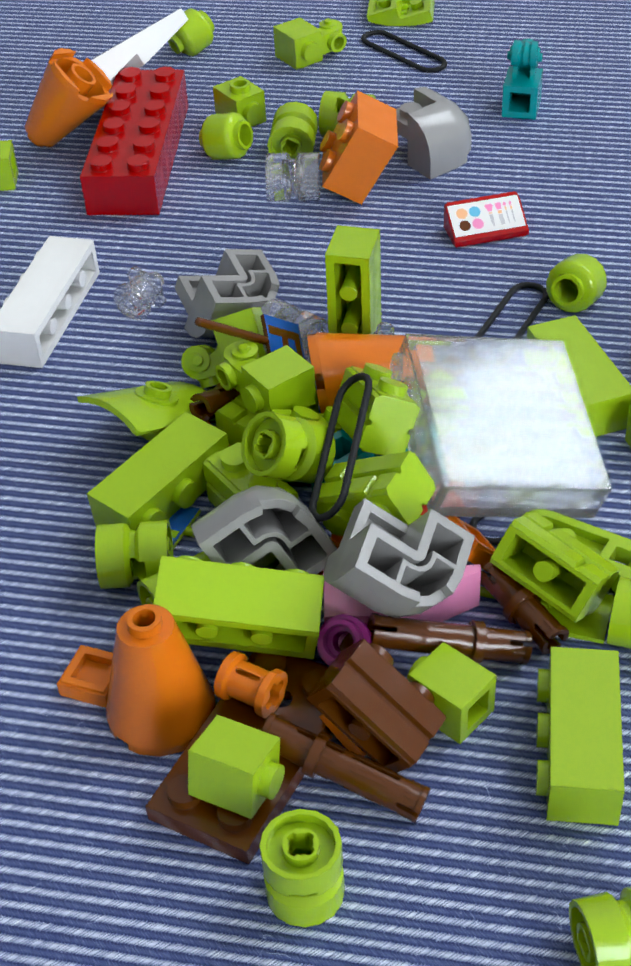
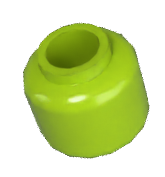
M189 8L184 11L188 20L168 40V44L177 54L182 52L188 56H195L213 42L215 27L210 17L204 11Z
M239 113L212 114L202 124L199 132V142L205 153L213 160L239 159L245 156L251 147L253 131L250 123Z
M574 254L566 257L550 270L546 280V291L550 301L557 308L571 313H577L589 308L603 295L607 286V275L603 265L596 258L588 254Z

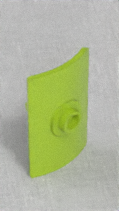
M147 381L144 386L77 396L78 403L94 404L107 409L124 422L134 435L141 436L150 441L185 411L191 414L189 403L193 402L190 400L191 397L206 390L182 381Z

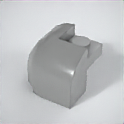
M427 87L414 88V102L404 103L396 109L397 133L408 140V166L431 180L459 168L467 162V155L471 150L472 143L470 124L467 115L455 102Z
M224 249L216 275L178 276L174 289L188 314L184 327L188 334L195 338H215L213 330L195 325L194 322L197 317L214 320L251 307H261L262 313L269 315L280 284L275 271L261 249Z
M256 485L234 494L192 524V530L198 546L212 562L226 564L246 562L259 568L275 570L301 569L309 574L317 575L325 569L328 556L337 550L334 542L319 522L316 521L307 506L294 495L279 487Z
M363 499L353 509L339 548L327 558L324 569V581L375 612L393 618L421 614L454 593L462 580L475 536L432 508L408 526L369 500Z

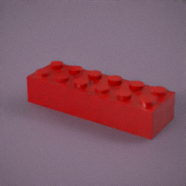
M127 67L120 70L115 76L110 93H113V97L104 107L80 175L87 215H160L189 107L184 69L174 70L172 67H160L156 70H140L137 67Z

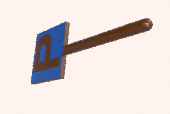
M263 314L260 317L264 335H260L201 317L195 319L194 323L198 327L266 345L267 354L288 345L305 359L298 324Z

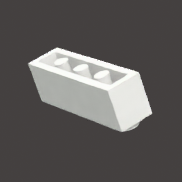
M49 236L40 251L36 252L34 260L26 272L20 276L18 284L10 296L6 297L0 309V364L43 368L100 273L94 240Z

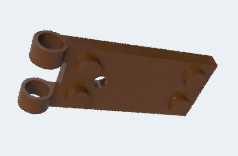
M350 633L342 640L339 646L341 651L353 645L354 641ZM253 652L248 662L269 671L278 668L285 671L288 675V684L283 699H290L292 702L286 707H279L275 714L317 735L320 731L330 735V729L319 718L322 713L306 699V696L318 680L324 676V672L328 667L306 658ZM234 698L229 700L220 699L145 808L149 820L246 864H250L260 848L263 831L271 820L281 814L304 774L301 773L302 767L280 756L279 764L285 767L282 785L272 800L265 799L252 819L188 795V750L217 715L258 730H262L268 717L262 718L254 712V707Z

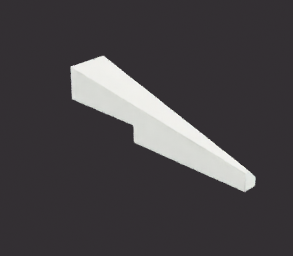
M182 8L96 56L91 61L106 74L113 85L115 76L120 70L127 67L139 68L145 65L186 23L188 18Z

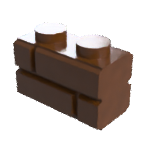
M363 638L337 655L324 672V676L318 680L306 696V699L369 758L398 773L417 763L429 745V740L435 736L447 717L434 705V696L426 687L417 682L408 681L393 666L394 660L387 650L377 644L368 643Z

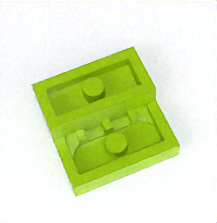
M369 0L367 19L368 22L385 26H415L433 22L435 0Z

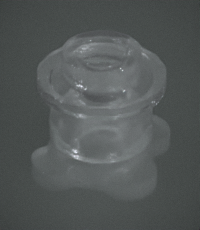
M133 266L127 272V277L130 281L119 285L114 291V300L119 311L123 315L135 320L146 318L150 313L151 306L160 308L166 303V297L162 291V285L165 283L162 275L155 271L152 273L142 271L137 266Z

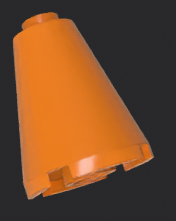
M59 48L52 53L26 120L25 130L27 136L33 144L39 147H53L105 106L113 97V93H109L112 84L106 74L87 57L83 62L73 57L76 53L74 50Z
M316 332L307 336L311 365L314 366L316 392L321 413L325 412L327 406H333L345 369L351 366L364 368L365 363L383 366L393 372L391 379L406 384L408 388L426 380V371L434 370L429 343L420 344L419 336Z
M139 605L126 611L120 617L116 627L106 706V717L110 732L116 740L118 737L128 744L129 750L139 755L161 757L182 752L216 706L214 691L172 614L159 605Z

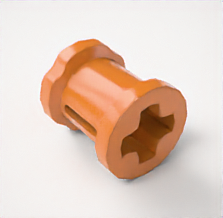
M233 651L227 655L217 671L214 681V694L222 700L234 698L254 707V712L258 716L267 718L272 712H276L284 698L288 684V675L285 671L278 668L269 671L248 662V658L244 653Z

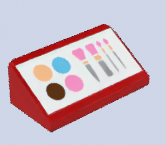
M515 191L447 202L444 205V229L456 248L529 235V228L521 200Z

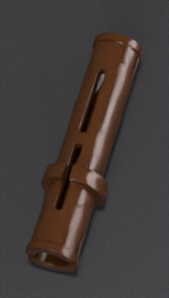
M371 613L367 624L369 631L373 632L371 636L372 643L384 649L431 654L442 642H445L478 664L483 659L527 665L532 654V647L523 646L524 642H533L530 631L486 627L484 621L471 620L468 625L401 617L393 618Z
M273 712L270 714L261 731L280 737V756L302 767V774L311 778L316 774L324 779H328L416 823L431 790L430 787L405 778L393 770L343 748V746L332 742V736L323 731H320L317 735Z

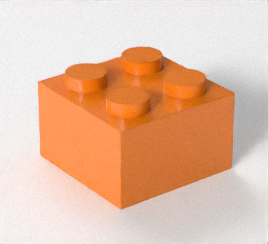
M357 90L351 102L346 100L340 108L337 116L338 124L334 131L328 130L322 139L320 151L323 152V157L319 170L322 171V187L362 205L398 148L396 109Z

